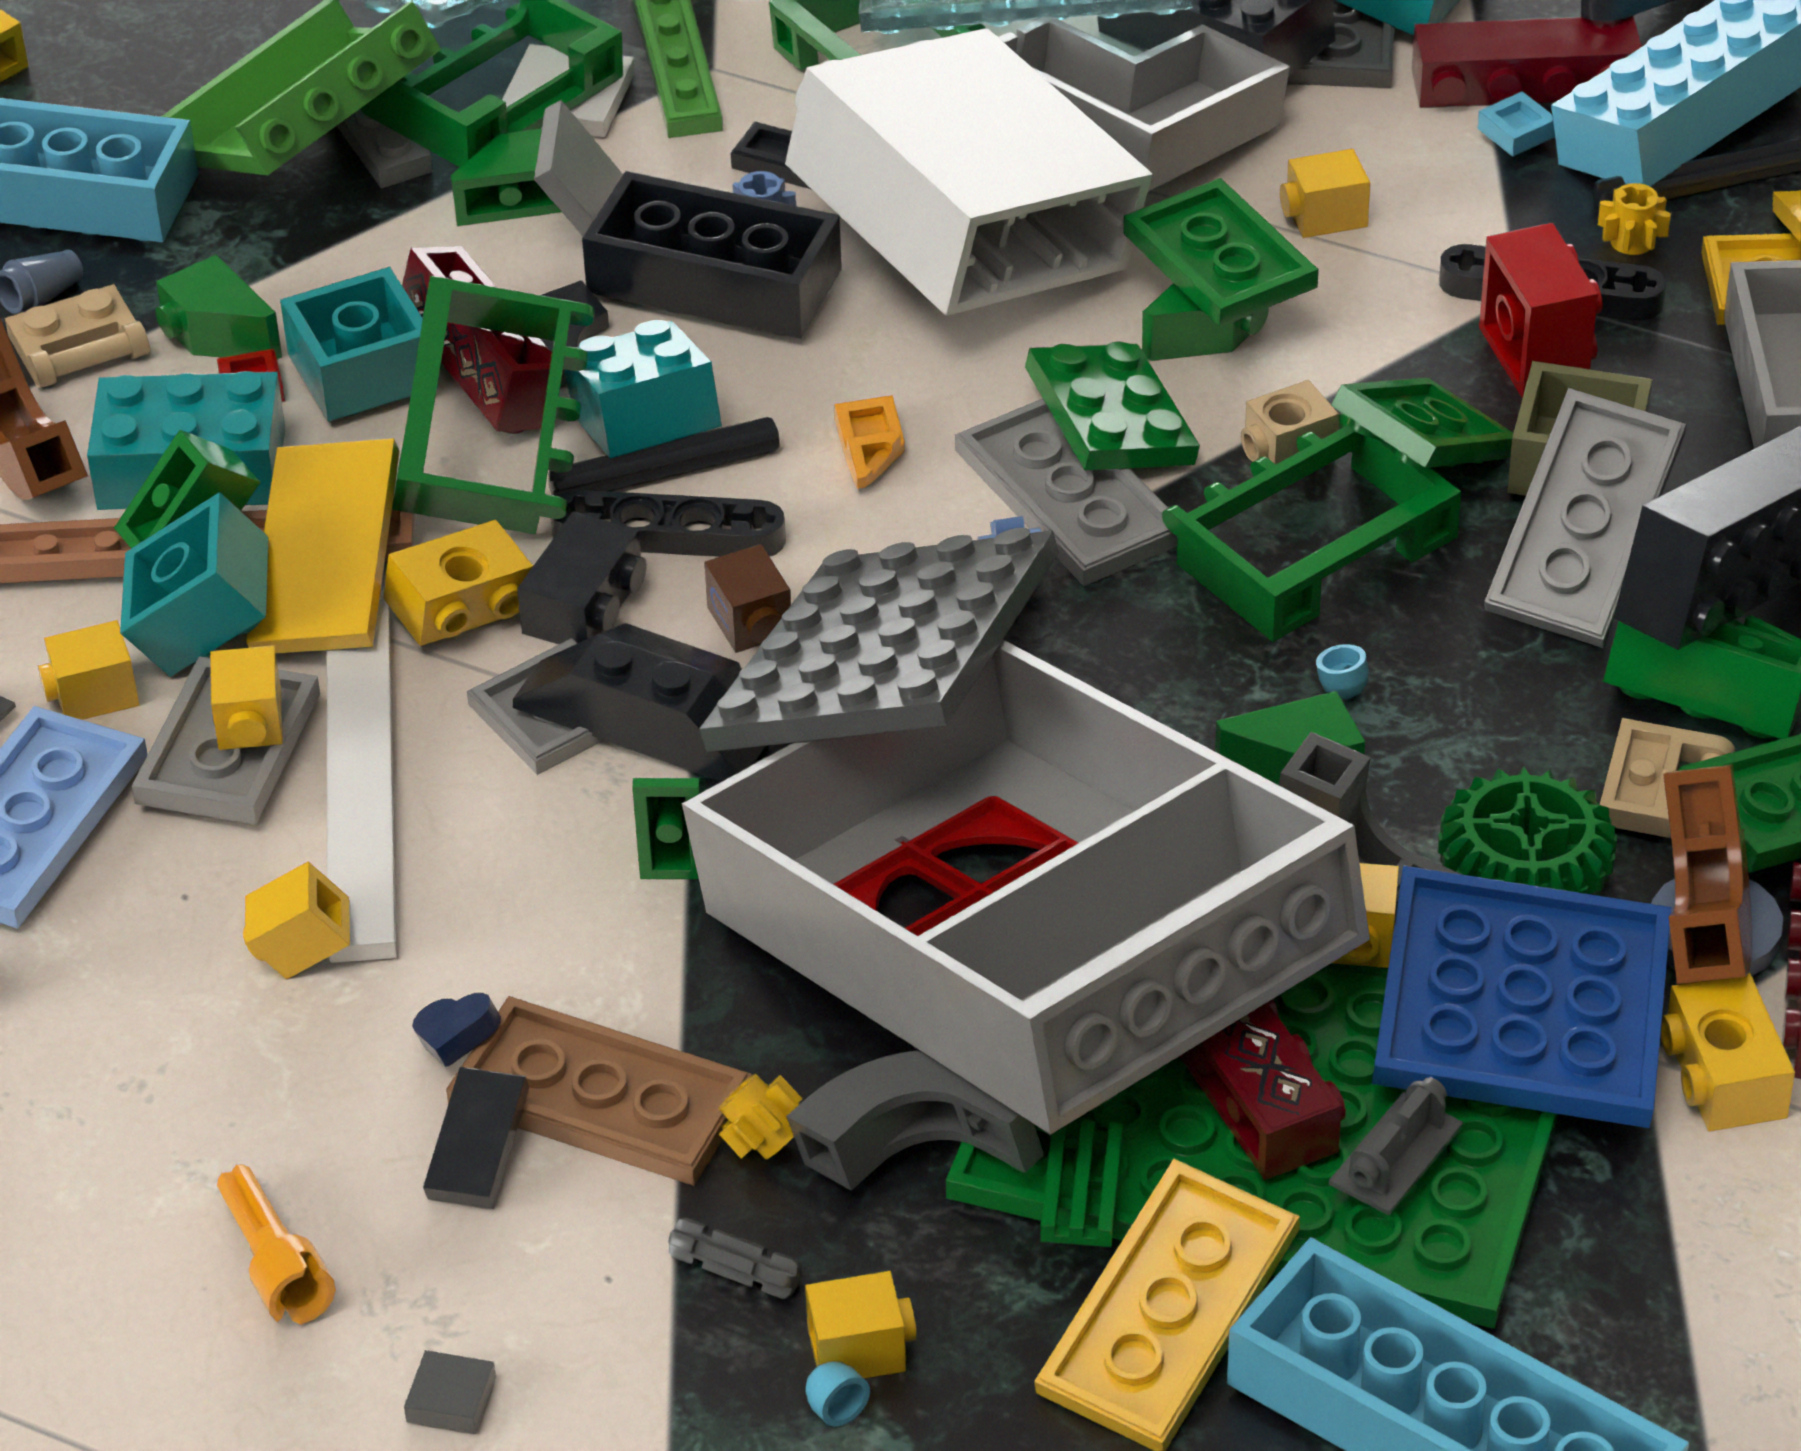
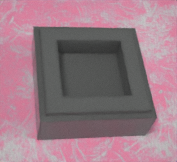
M425 1350L404 1405L406 1422L476 1434L496 1380L494 1362Z

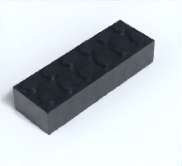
M1801 426L1642 505L1614 619L1679 650L1703 636H1708L1717 628L1737 617L1744 616L1748 611L1768 600L1775 599L1779 594L1801 583Z

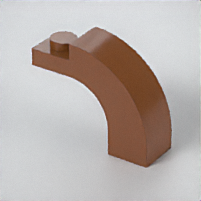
M0 318V477L16 496L28 500L88 477V474L66 420L59 423L52 422L35 400Z
M1733 765L1666 772L1663 774L1675 871V907L1673 913L1668 917L1677 984L1746 977L1750 971L1752 960L1751 898L1744 829H1741Z

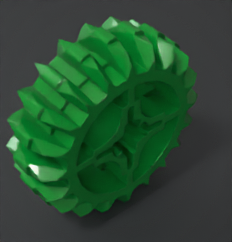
M1523 765L1518 775L1509 776L1497 768L1491 781L1474 776L1473 782L1468 789H1457L1451 805L1446 806L1445 814L1441 817L1437 850L1440 854V862L1443 863L1442 866L1462 875L1599 896L1600 891L1604 888V883L1609 882L1610 874L1614 870L1617 835L1615 834V826L1611 824L1609 807L1598 805L1595 790L1579 791L1575 777L1562 782L1554 780L1551 769L1542 776L1529 775Z

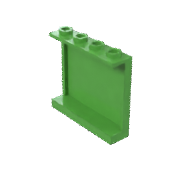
M324 0L161 117L190 120L197 167L268 176L439 52L441 48L413 1H409L375 27L363 28L353 26L339 0Z

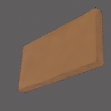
M508 996L498 1011L501 1020L497 1030L471 1051L461 1067L526 1077L529 1091L518 1128L695 1186L723 1140L718 1134L723 1130L721 1127L728 1119L718 1110L719 1106L752 1074ZM458 1072L446 1088L448 1103Z

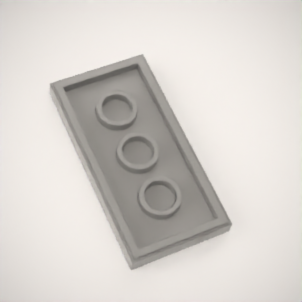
M1568 388L1485 599V610L1603 648L1614 621V614L1642 505L1662 496L1684 439L1686 424Z
M1043 398L955 434V451L1018 517L1023 516L1024 524L1029 529L1039 527L1041 532L1053 530L1059 550L1056 558L1083 586L1177 547V536L1167 529L1162 520V512L1168 507L1130 468L1085 471Z

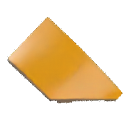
M893 395L834 404V420L852 479L857 489L866 488L886 471L905 450V441Z

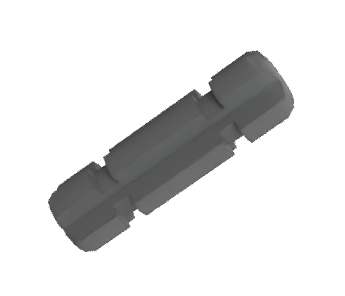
M689 1218L679 1219L671 1231L668 1239L669 1254L676 1259L692 1265H696L698 1260L703 1261L701 1268L752 1288L756 1287L759 1282L763 1284L762 1292L781 1299L791 1298L799 1286L802 1277L801 1263L795 1258L776 1251L772 1254V1257L767 1256L768 1248L718 1229L713 1230V1233L709 1234L707 1233L709 1226Z

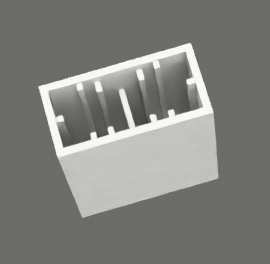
M981 29L931 41L922 40L903 47L843 60H829L819 65L806 67L804 79L796 94L795 104L797 112L785 164L946 316L1122 271L1127 268L1133 243L1123 234L1124 215L1144 207L1153 174L989 29Z

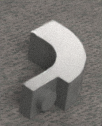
M1310 732L1281 771L1279 786L1353 824L1355 827L1359 863L1399 866L1396 909L1403 866L1460 874L1407 850L1393 840L1379 825L1371 812L1366 794L1371 757Z
M920 1050L882 1057L850 1069L821 1086L786 1116L804 1165L851 1191L881 1163L895 1153L912 1145L927 1141H963L1024 1173L1044 1156L1034 1126L1035 1124Z

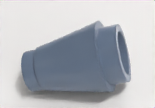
M67 249L62 252L7 261L3 269L0 270L1 304L13 314L26 312L36 306H44L82 280L83 267L80 259L73 251Z

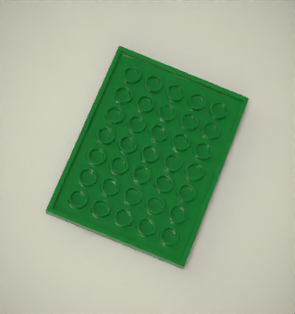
M1330 963L1276 996L1273 1000L1278 1010L1279 1019L1291 1035L1298 1034L1305 1042L1311 1056L1312 1065L1324 1082L1332 1081L1341 1093L1345 1104L1346 1117L1341 1121L1338 1153L1264 1180L1179 1056L1067 1124V1128L1080 1129L1081 1120L1095 1121V1130L1108 1131L1109 1122L1123 1123V1141L1113 1238L1124 1239L1173 1159H1176L1300 1216V1229L1272 1276L1276 1277L1311 1237L1464 1321L1495 1329L1559 1114L1446 1096L1444 1099L1446 1104L1445 1113L1462 1121L1463 1127L1390 1216L1329 1185L1330 1178L1403 1092L1406 1093L1407 1090L1372 1084L1388 968ZM1034 1125L1044 1156L1026 1173L962 1141L946 1178V1198L1041 1221L1051 1134ZM1066 1148L1057 1225L1069 1226L1078 1152V1149ZM1093 1150L1085 1217V1227L1098 1228L1106 1155V1151Z

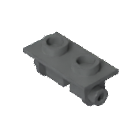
M1425 1078L1423 1081L1412 1082L1407 1088L1406 1093L1403 1092L1330 1178L1329 1185L1390 1216L1463 1127L1462 1121L1445 1113L1446 1104L1444 1099L1447 1096L1445 1087L1434 1078Z

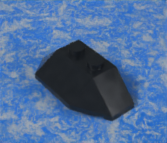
M628 623L604 631L542 659L513 698L514 709L570 729L577 727L589 729L593 737L720 782L761 761L769 749V745L706 752L699 729L717 706L718 701L725 695L742 670L739 662Z

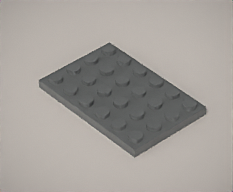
M1014 528L1004 531L994 538L972 540V537L969 535H957L941 541L938 545L915 547L911 542H902L888 546L881 552L858 554L857 550L846 549L828 555L823 559L822 564L812 578L803 586L800 594L789 609L783 613L780 621L761 643L760 648L745 668L740 671L737 679L718 701L717 706L699 730L706 752L947 726L1059 554L1053 530L1030 533V530L1027 528Z

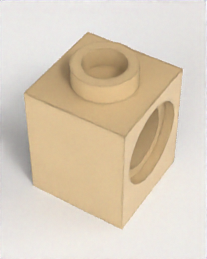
M1309 379L1246 401L1245 428L1241 430L1243 449L1252 462L1264 456L1273 463L1278 464L1299 452L1296 440L1304 433L1310 431L1319 438L1324 439L1338 431L1339 413Z

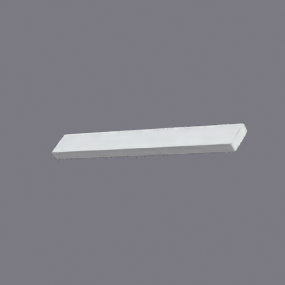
M381 584L373 647L327 650V878L349 896L350 946L329 956L330 963L396 958L390 607L383 599L385 584Z

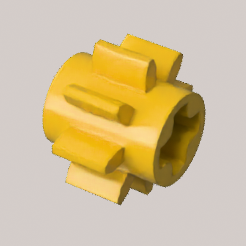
M1630 183L1615 189L1613 202H1600L1598 225L1603 227L1602 240L1604 242L1610 241L1615 250L1628 255H1639L1655 249L1656 237L1664 238L1669 235L1671 213L1665 211L1666 198L1658 197L1657 192L1653 188L1640 183Z
M755 1073L741 1083L719 1106L718 1110L728 1121L721 1127L723 1130L718 1135L740 1158H743L753 1148L767 1160L794 1137L786 1116L799 1105L798 1103L803 1098L781 1075L768 1085Z

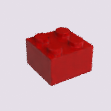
M1553 223L1487 236L1479 329L1521 398L1523 399L1532 361L1590 369L1591 360L1596 359L1598 351L1594 329L1596 314H1600L1602 311V296L1597 282L1594 279H1589L1581 268L1574 246L1565 243Z

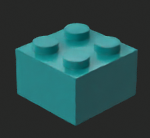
M391 267L280 299L288 355L328 422L345 416H352L361 411L393 401L410 398L422 316Z
M651 320L639 324L633 332L615 337L594 336L580 342L579 347H576L588 353L586 369L582 371L565 369L569 398L577 400L581 404L580 418L577 421L609 458L722 426L712 362L673 321Z
M219 492L125 552L120 634L171 677L190 664H195L199 656L208 658L210 651H214V649L238 634H246L252 631L266 617L268 536Z

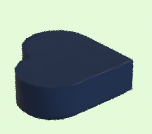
M472 993L457 1001L447 998L432 1002L416 1015L412 1027L424 1048L441 1064L449 1067L495 1033L500 1024L501 1016L489 995L485 993Z

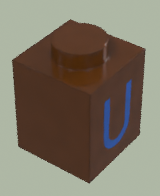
M762 544L704 562L707 608L735 653L761 645L780 621L783 613L791 606V590Z

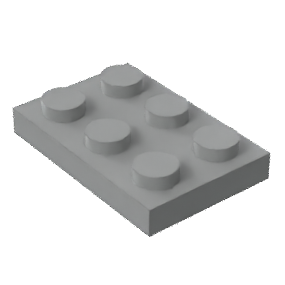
M199 656L132 784L135 804L256 825L320 696L318 676L278 669L282 691L283 744L219 750L211 708L210 658Z

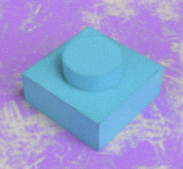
M1524 92L1515 94L1479 111L1477 129L1512 157L1555 138L1552 114Z

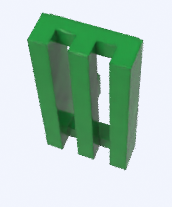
M1081 1120L1080 1129L1067 1128V1125L1051 1134L1041 1218V1242L1112 1247L1123 1141V1123L1109 1122L1108 1131L1095 1130V1121ZM1066 1148L1078 1149L1070 1224L1069 1226L1057 1225ZM1093 1150L1106 1151L1098 1228L1085 1227Z

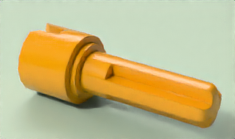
M238 1164L235 1165L231 1172L221 1173L218 1177L217 1187L250 1244V1250L253 1254L249 1266L250 1280L270 1316L278 1323L286 1309L292 1321L300 1325L316 1319L332 1303L336 1288L331 1274L314 1245L306 1237L296 1234L291 1235L289 1230L283 1226L250 1167Z

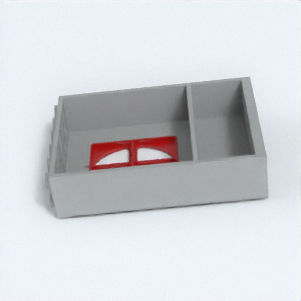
M1002 640L947 726L794 742L682 803L706 913L1049 1134L1061 1129L1370 940L1355 827L1353 824L1005 640ZM980 844H1010L1039 850L982 884L935 857L950 849ZM907 874L916 875L955 898L905 928L878 912L879 901L886 887L896 878Z

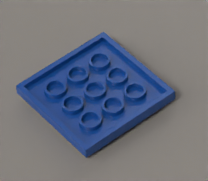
M1403 866L1372 1084L1407 1089L1414 1081L1434 1078L1445 1087L1447 1096L1650 1128L1655 1103L1670 931L1668 916L1671 914L1672 907Z

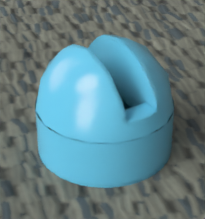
M1341 644L1327 648L1318 655L1316 666L1319 681L1324 691L1327 693L1337 691L1342 699H1350L1362 692L1368 683L1369 674L1366 653L1362 648L1351 644Z
M831 1361L818 1365L808 1376L806 1383L807 1400L811 1409L827 1425L838 1427L849 1423L862 1412L870 1396V1386L854 1368L843 1362Z

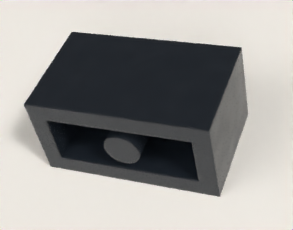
M572 512L517 588L522 634L559 645L570 638L576 643H580L612 629L617 620L620 607L631 592L636 593L640 589L645 578L647 564L646 559L641 557L639 530Z

